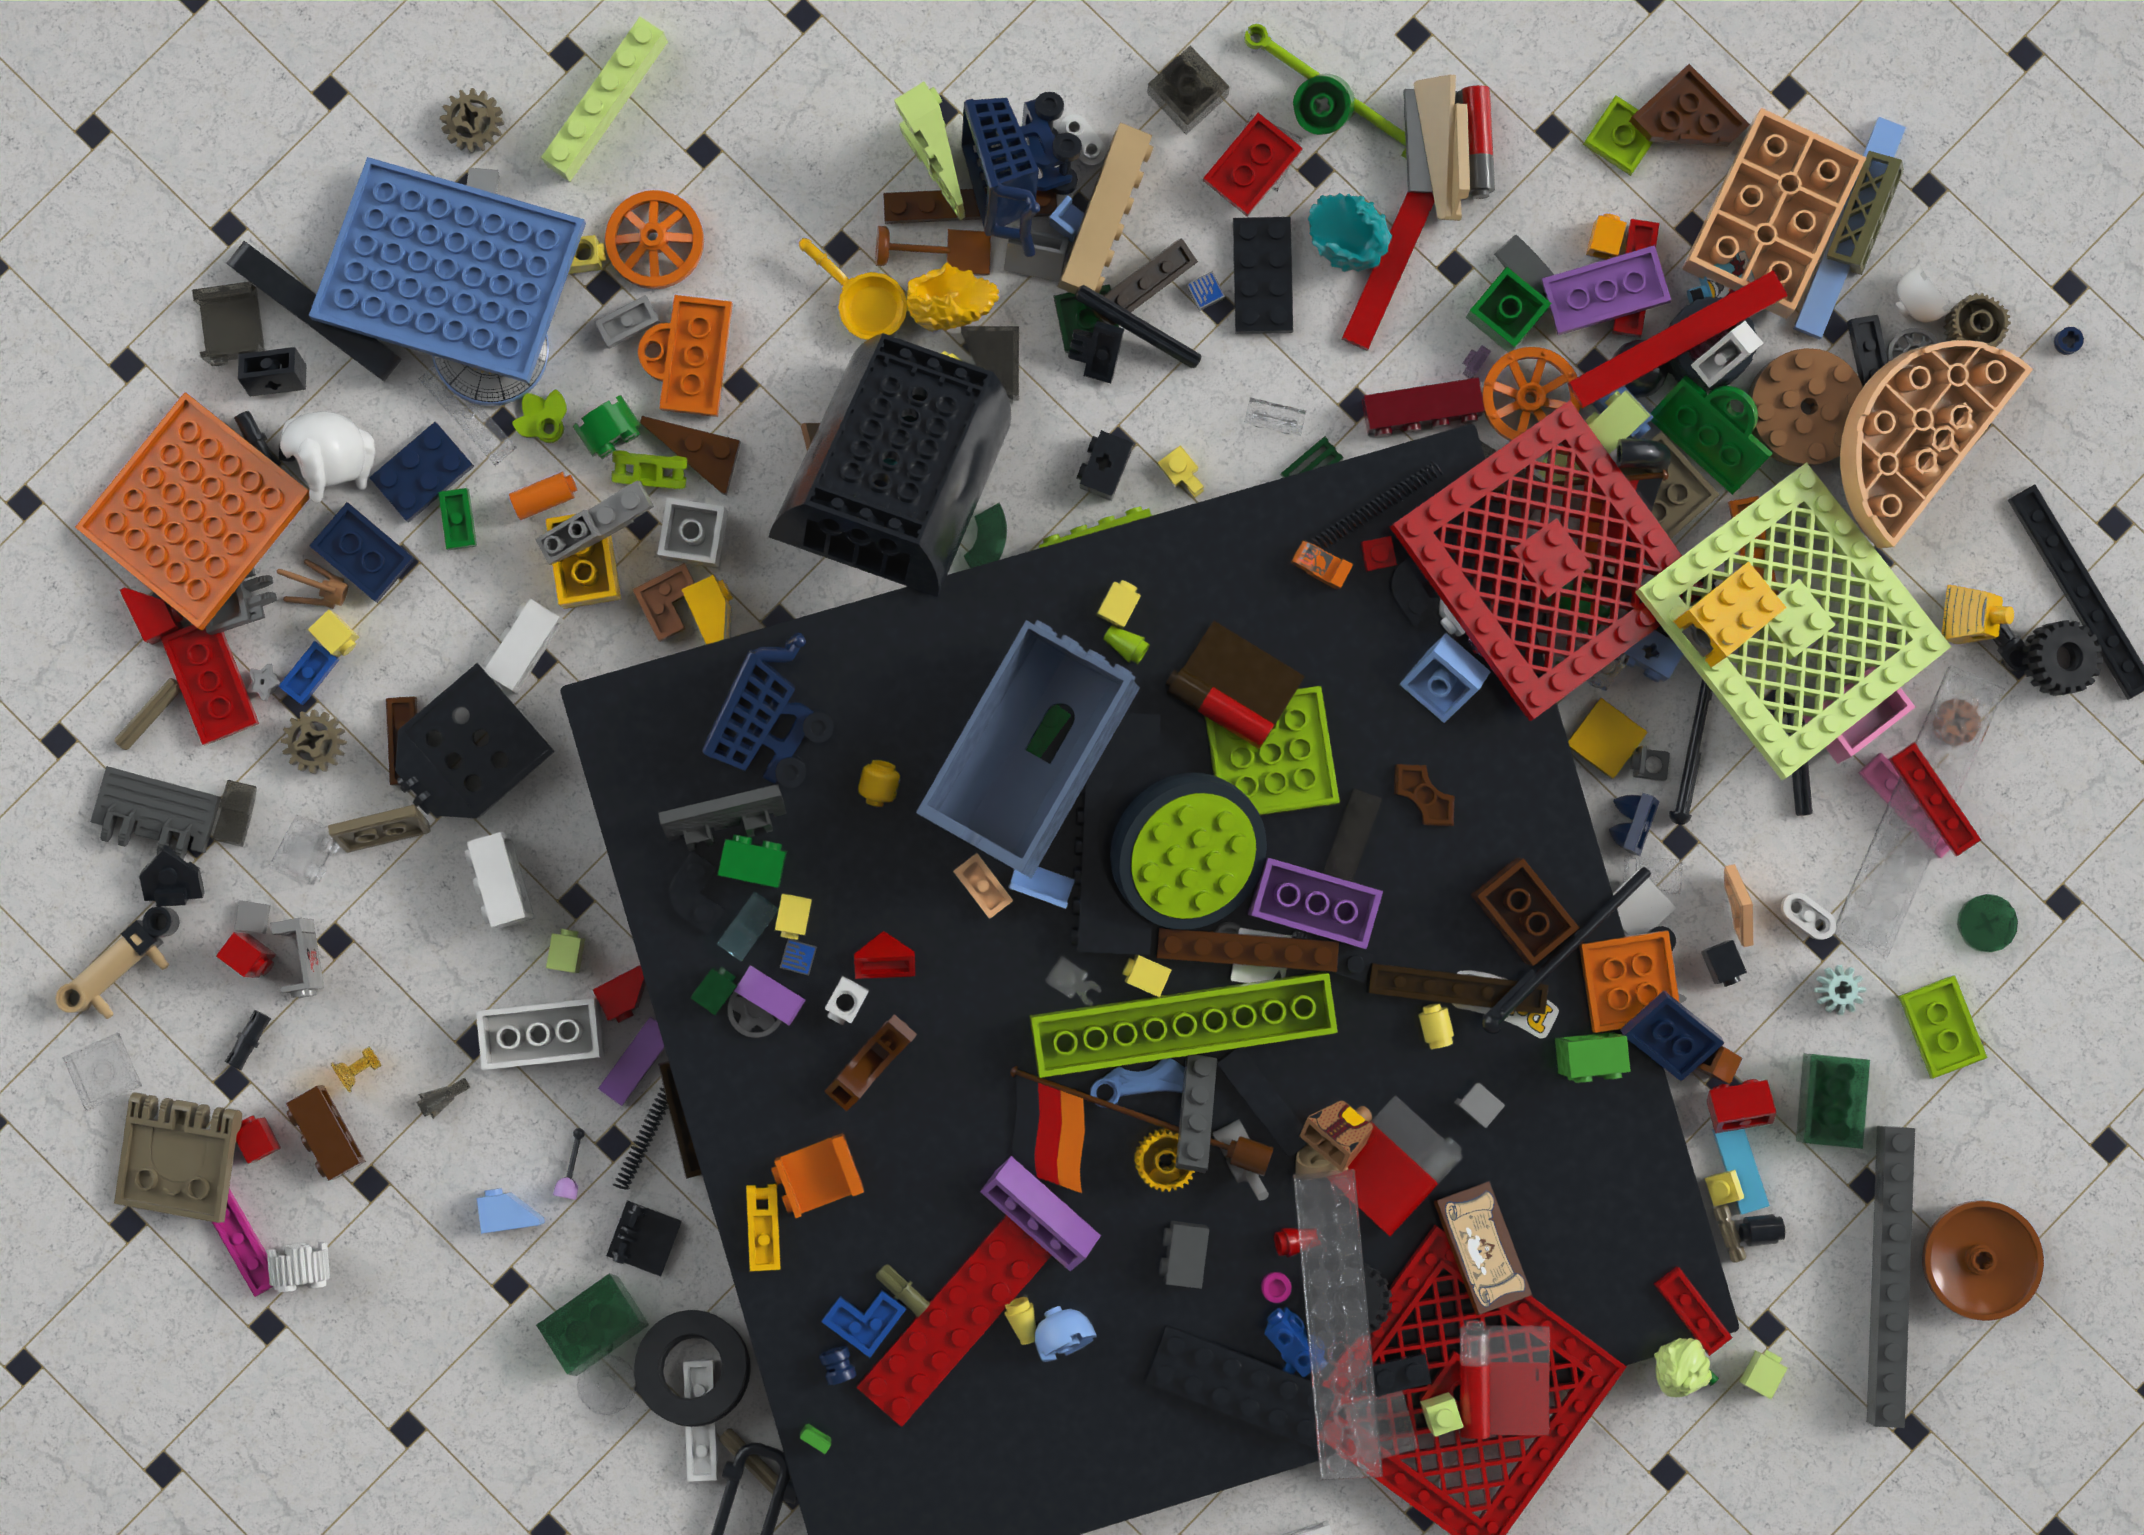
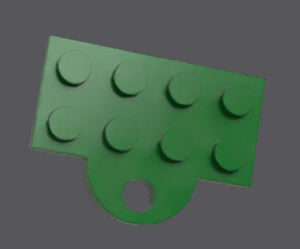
M1685 375L1650 413L1654 417L1651 422L1732 495L1773 454L1751 434L1758 422V410L1753 399L1739 388L1722 386L1707 394L1692 379ZM1730 401H1740L1744 406V411H1734L1731 408Z

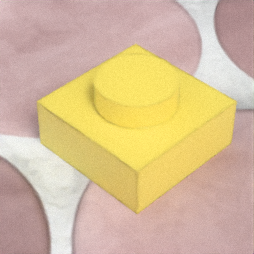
M1736 1170L1704 1178L1713 1206L1740 1201L1744 1198Z

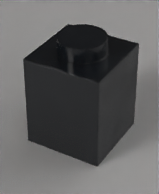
M1727 940L1701 951L1714 984L1723 983L1724 987L1740 982V975L1747 973L1734 940Z

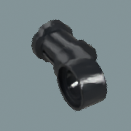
M2000 624L1999 636L1993 639V641L1998 646L1997 651L2002 657L2004 667L2011 672H2020L2027 669V664L2016 667L2010 661L2011 653L2013 651L2022 653L2023 646H2026L2019 635L2014 634L2008 624ZM2022 653L2024 655V658H2027V654Z

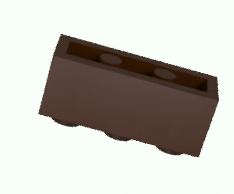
M324 1085L315 1086L286 1103L289 1108L287 1111L288 1118L294 1126H299L303 1134L301 1141L307 1151H312L317 1159V1162H315L316 1169L323 1178L327 1177L328 1181L334 1180L366 1162Z

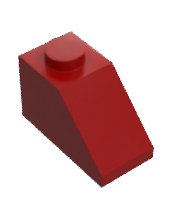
M125 587L120 589L144 642L154 645L162 641L160 637L183 628L180 622L183 620V616L164 600Z
M641 965L592 989L608 1021L616 1019L618 1023H621L634 1016L632 1011L639 1007L646 986Z

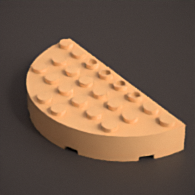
M1971 340L1941 342L1912 349L1897 356L1880 368L1864 385L1857 395L1845 422L1840 449V470L1845 496L1851 512L1862 531L1877 548L1895 547L2032 372L2033 368L2009 351L2000 350L1984 342Z

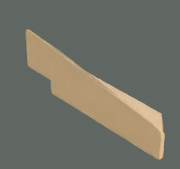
M1450 74L1417 80L1414 82V90L1437 218L1439 220L1460 221L1462 219L1461 199H1467L1470 192L1467 104H1455L1456 75Z

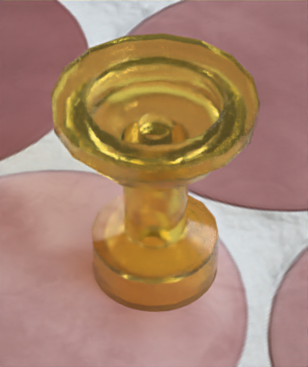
M370 1046L362 1050V1058L349 1066L345 1063H331L333 1070L349 1093L352 1092V1087L356 1083L354 1076L368 1067L376 1070L382 1066Z

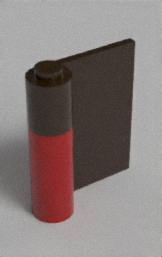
M1213 621L1184 668L1180 672L1174 670L1165 685L1169 687L1168 694L1260 749L1305 676L1216 621Z

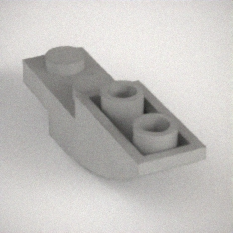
M635 481L589 510H582L535 540L548 564L552 565L633 523V519L650 510L654 505L641 481Z

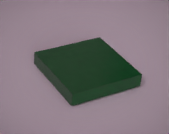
M1110 284L1103 285L1099 294L1103 296L1111 290ZM1070 292L1053 296L1065 353H1069V350L1072 349L1070 343L1074 339L1072 337L1074 329L1093 333L1094 326L1099 321L1091 308L1077 301L1074 298L1075 294Z

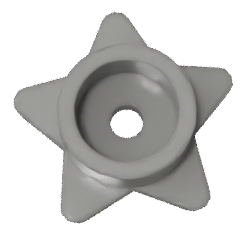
M267 664L261 670L250 669L252 682L247 692L250 694L258 693L262 700L267 701L269 694L275 692L280 685L276 674L273 673V665Z

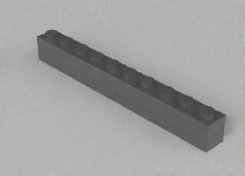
M1877 1126L1866 1421L1875 1427L1905 1428L1915 1128Z

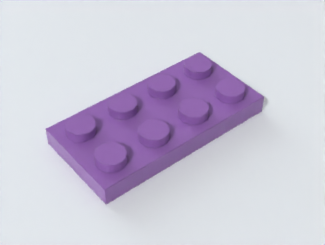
M1655 245L1542 278L1546 298L1552 303L1549 308L1558 336L1671 303V297Z

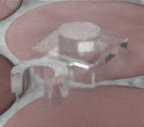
M1061 956L1045 980L1049 985L1071 999L1077 992L1079 998L1086 1005L1090 1006L1093 1002L1086 997V992L1089 989H1095L1099 993L1102 991L1101 987L1094 981H1084L1088 973L1063 956Z

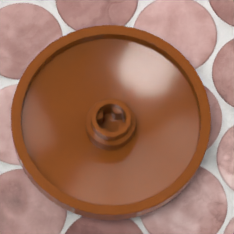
M1975 1200L1950 1208L1934 1222L1924 1242L1922 1266L1929 1288L1945 1307L1956 1314L1970 1319L1990 1321L2014 1314L2031 1300L2042 1279L2044 1255L2036 1231L2020 1213L2000 1203Z

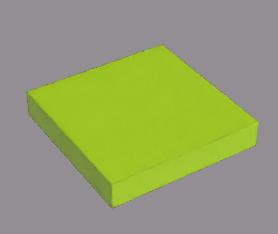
M1615 95L1583 145L1631 176L1653 142L1648 141L1629 122L1638 109Z

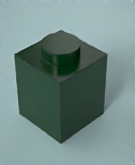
M722 966L719 970L713 967L690 998L713 1015H716L738 985L733 981L736 976Z

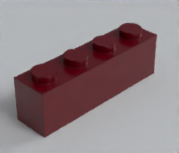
M1479 377L1364 395L1362 399L1367 435L1375 433V437L1392 435L1393 430L1403 429L1404 433L1416 432L1421 430V426L1431 424L1432 428H1442L1449 426V421L1461 420V424L1473 423L1478 421V417H1481L1485 412Z

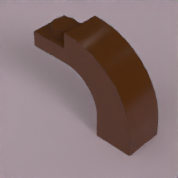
M894 1014L864 1044L824 1092L845 1111H848L917 1034Z

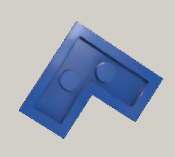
M881 1290L865 1313H862L839 1296L822 1319V1323L870 1358L905 1312L906 1307L884 1290Z

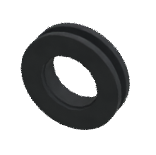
M700 1310L679 1311L658 1321L642 1339L634 1363L636 1386L646 1405L663 1419L688 1427L712 1424L728 1415L744 1396L751 1372L748 1349L740 1334L722 1318ZM698 1338L712 1343L719 1352L722 1362L721 1375L715 1387L706 1395L694 1399L681 1398L675 1395L666 1384L663 1373L665 1359L670 1350L681 1341Z

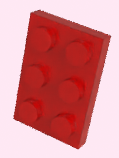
M1258 112L1204 176L1203 182L1248 217L1299 156L1303 148Z

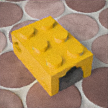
M1748 561L1673 622L1679 629H1683L1682 633L1700 655L1706 657L1705 661L1712 668L1787 607Z

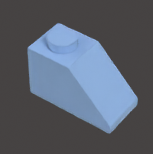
M502 1188L485 1190V1196L477 1198L481 1234L538 1226L545 1223L542 1215L512 1192L503 1193Z

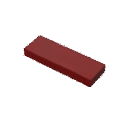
M1678 1266L1654 1283L1655 1287L1693 1337L1700 1341L1707 1355H1712L1733 1338Z

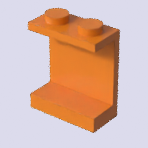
M843 1133L778 1157L774 1161L776 1166L771 1168L777 1185L783 1184L787 1194L782 1196L785 1208L788 1213L793 1212L795 1218L801 1217L804 1212L851 1194L856 1196L864 1193V1187Z

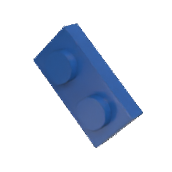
M314 641L278 687L301 705H304L340 659L332 655L321 644Z

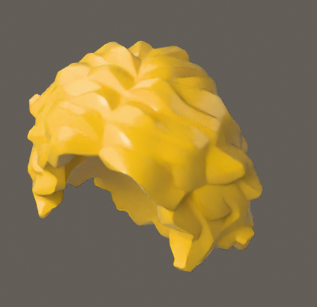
M945 263L941 269L928 271L927 274L913 278L908 282L906 304L908 306L907 310L917 324L931 332L937 330L947 331L950 328L969 325L972 322L979 321L981 316L987 315L994 306V303L998 302L999 296L997 294L999 289H997L996 284L990 283L989 280L976 278L972 270L964 272L956 267H952L949 263Z

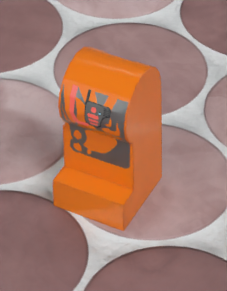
M1302 541L1291 561L1292 564L1304 570L1308 575L1336 590L1342 587L1353 566L1352 563L1340 559L1306 541Z

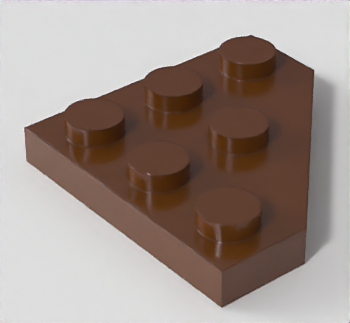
M1690 64L1679 72L1629 120L1651 142L1728 147L1750 125Z

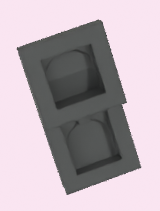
M1514 235L1494 254L1505 268L1511 269L1541 295L1545 292L1542 278L1554 274L1518 235Z

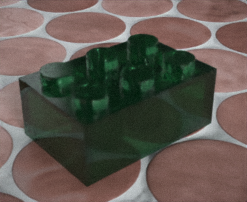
M1803 1053L1796 1142L1863 1149L1870 1060Z
M609 1273L536 1326L566 1374L578 1376L649 1326V1323L619 1276Z

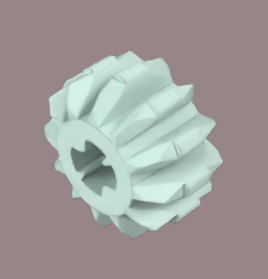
M1836 965L1835 972L1831 968L1824 969L1827 978L1823 976L1816 978L1819 983L1823 984L1822 987L1814 988L1815 993L1823 994L1817 1000V1003L1824 1004L1828 1002L1825 1011L1832 1012L1836 1008L1837 1015H1844L1845 1008L1849 1012H1854L1856 1009L1853 1002L1862 1004L1864 1001L1861 997L1857 996L1858 993L1866 992L1865 987L1857 986L1863 980L1862 976L1853 977L1854 968L1849 967L1844 972L1842 965ZM1844 986L1845 993H1835V987Z

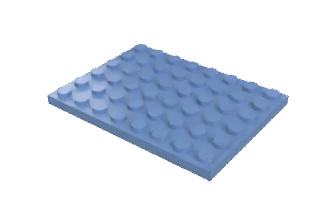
M367 157L309 317L314 321L529 383L586 222L578 217Z

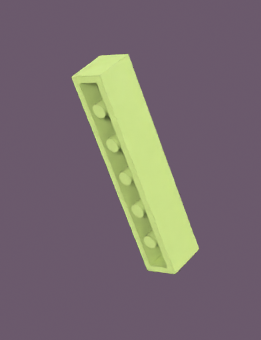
M642 17L637 19L541 156L548 168L571 182L668 43L663 31Z

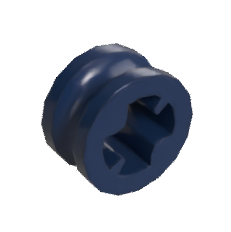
M2075 327L2064 328L2054 338L2055 349L2063 355L2073 354L2084 343L2082 332ZM2067 334L2071 335L2070 339L2072 337L2075 339V343L2070 348L2067 347L2068 343L2064 345L2062 341Z

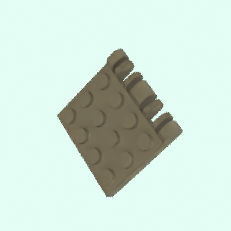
M133 1092L128 1101L114 1204L216 1223L225 1222L236 1137L241 1128L242 1112L240 1110H225V1108L217 1107L212 1115L210 1129H207L206 1126L210 1121L209 1105L201 1104L198 1106L194 1102L173 1101L171 1098H165L160 1103L158 1120H156L154 1117L158 1112L157 1096H147L146 1094Z

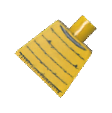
M1947 585L1942 635L1948 642L1953 644L1995 639L1999 636L2000 624H2011L2013 622L2014 610L2011 606H2002V597L1993 593L1956 585Z

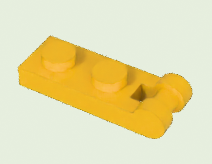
M768 1184L766 1188H756V1185H747L750 1271L780 1270L777 1184ZM757 1200H768V1208L757 1209Z

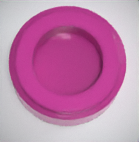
M1271 1272L1261 1282V1292L1270 1302L1281 1303L1291 1294V1282L1281 1272Z

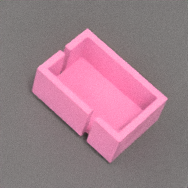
M1877 667L1865 668L1864 677ZM1844 684V693L1848 691L1850 688H1852L1855 684ZM1900 687L1825 748L1838 764L1859 752L1913 710L1915 706ZM1827 699L1824 700L1823 709H1825L1834 701ZM1803 716V719L1806 723L1813 718L1809 716Z

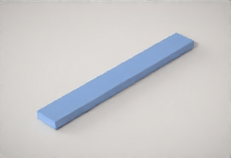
M1879 117L1876 120L1862 156L1867 157L1868 152L1872 151L1894 157L1906 127ZM1873 161L1869 169L1872 178L1874 179L1884 174L1888 165ZM1881 182L1876 184L1877 188H1879ZM1854 186L1831 232L1793 327L1794 330L1819 340L1824 334L1850 269V265L1827 259V254ZM1871 186L1860 191L1858 197L1862 205L1874 200L1876 193ZM1857 202L1854 206V209L1859 207ZM1870 208L1865 210L1867 215L1870 211ZM1862 212L1850 217L1848 225L1851 231L1864 226L1866 220ZM1845 229V231H1844V234H1843V235H1846V234H1848V232H1847V230H1846V229ZM1860 234L1855 236L1856 241H1858ZM1849 239L1840 243L1836 253L1851 257L1855 248L1852 240Z

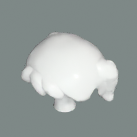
M327 411L303 414L285 422L282 429L280 449L286 458L294 455L297 459L304 478L303 481L309 486V496L314 503L321 502L325 487L355 479L357 488L360 490L367 488L368 476L375 456L374 438L368 431L358 428L351 420L341 414Z

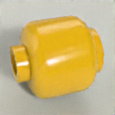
M873 760L871 764L863 767L858 792L866 798L867 804L882 807L884 803L892 802L896 798L900 774L895 770V765L882 760Z

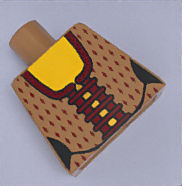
M1339 1101L1310 1115L1305 1122L1300 1137L1338 1170L1343 1172L1367 1143L1373 1130V1126L1370 1123L1372 1114L1365 1106H1360L1354 1110L1346 1102Z

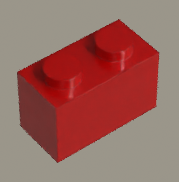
M233 932L216 957L243 977L259 978L261 975L265 976L274 966L272 960L276 953L249 933Z
M1750 1079L1742 1082L1741 1085L1729 1086L1728 1084H1721L1709 1090L1706 1102L1715 1134L1773 1124L1776 1108L1768 1080L1758 1081L1757 1079Z

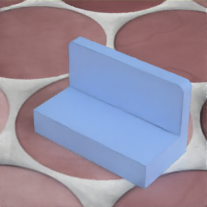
M1041 867L1036 869L1032 878L1014 869L1008 888L1066 909L1074 879Z

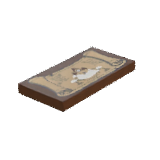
M1490 1182L1434 1201L1476 1316L1532 1295Z

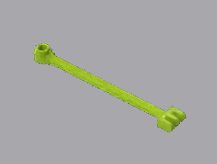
M1252 24L1248 27L1244 39L1247 46L1251 49L1261 48L1264 51H1268L1307 79L1320 74L1272 41V38L1268 36L1266 28L1261 24ZM1257 34L1261 40L1253 42L1250 36ZM1354 99V111L1406 147L1405 132L1358 99ZM1406 148L1404 149V151H1403L1402 154H1401V156L1404 157L1405 159H1406Z

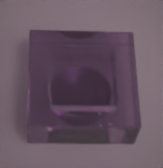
M1481 345L1477 352L1472 349L1462 363L1467 366L1463 375L1469 379L1474 378L1491 353V350Z

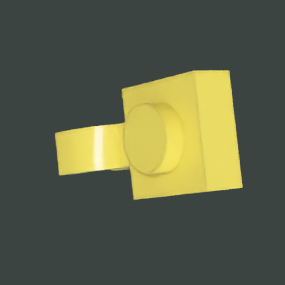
M1181 445L1158 462V466L1175 487L1183 482L1194 498L1204 492V486L1193 475L1198 471V467Z

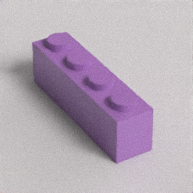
M1012 1156L996 1169L980 1191L1069 1271L1086 1259L1101 1236Z

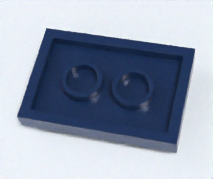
M435 421L369 478L409 523L439 497L438 492L448 490L475 466Z
M348 502L345 503L309 545L377 603L415 560L414 557Z
M1666 991L1661 992L1620 1029L1630 1042L1680 1081L1684 1080L1724 1044L1722 1037Z

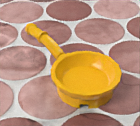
M800 239L799 247L802 252L804 251L817 265H820L843 286L838 309L841 321L850 333L860 339L868 340L882 333L891 336L899 330L906 318L907 300L904 290L896 280L886 274L875 272L861 274L855 278L848 279L827 258V254L820 251L810 239Z

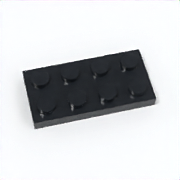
M1291 217L1233 218L1235 334L1293 333Z

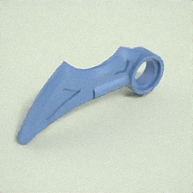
M1171 1058L1161 1059L1152 1068L1139 1072L1126 1070L1118 1066L1104 1077L1096 1079L1090 1087L1089 1094L1097 1097L1098 1087L1102 1084H1108L1113 1089V1096L1107 1101L1116 1104L1120 1096L1152 1092L1182 1093L1185 1067ZM1096 1104L1097 1106H1099V1107H1101V1108H1107V1107H1104V1106H1101V1105Z

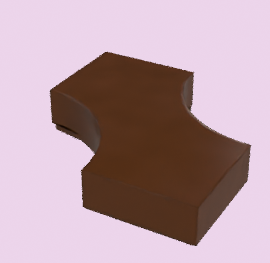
M1395 764L1394 794L1405 796L1415 803L1422 816V825L1454 826L1455 796L1444 794L1433 786L1428 777L1426 765Z

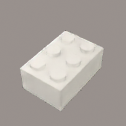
M498 832L468 841L465 857L469 867L473 866L476 878H473V885L477 895H482L485 906L481 907V913L485 923H490V926L493 928L502 929L535 919L512 836Z

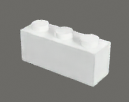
M532 599L528 603L523 602L515 614L517 620L512 627L508 626L499 639L502 642L496 652L492 651L483 664L486 667L484 669L491 678L515 693L519 692L564 622L562 618Z

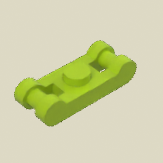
M621 450L612 452V462L615 463V470L612 471L611 475L612 482L632 484L635 481H641L643 486L673 489L686 488V477H684V469L687 468L686 457L636 454ZM626 464L634 465L633 473L626 471ZM664 468L672 469V476H664Z

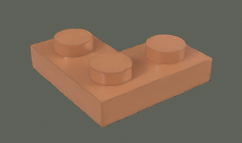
M685 563L632 589L659 642L686 629L673 603L684 598L681 589L695 583Z

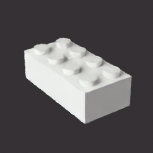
M597 998L476 1011L482 1070L605 1057L600 1004Z

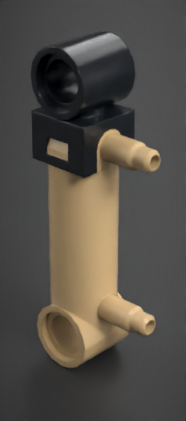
M152 907L147 910L142 921L136 920L121 933L122 937L69 984L59 988L55 997L58 1007L64 1012L79 1013L88 1010L93 1005L106 1019L111 1018L113 1012L100 996L107 988L144 956H149L162 970L169 966V963L157 948L164 943L159 936H170L179 928L180 920L177 912L167 907ZM160 914H163L167 922L165 927L160 930L156 925V919ZM74 990L80 996L79 1002L75 1006L70 1002V994Z

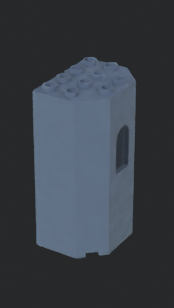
M1027 620L1025 621L916 812L1029 878H1032L1140 689L1134 681L1136 677L1132 675V672L1118 664L1112 667L1105 660V657L1089 649L1088 653L1085 652L1078 642L1066 635H1063L1061 639L1056 637L1057 633L1052 631L1051 627L1038 620L1035 624ZM1056 704H1066L1074 711L1075 720L1054 759L1049 764L1026 751L1049 709Z

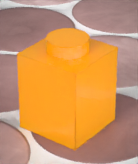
M1613 214L1598 215L1593 225L1586 255L1604 260L1617 257L1627 222L1620 221V217Z

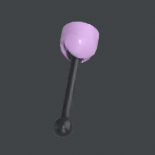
M576 1128L573 1132L575 1140L567 1175L557 1181L554 1188V1196L574 1200L577 1198L578 1185L572 1179L580 1140L585 1136L582 1128Z

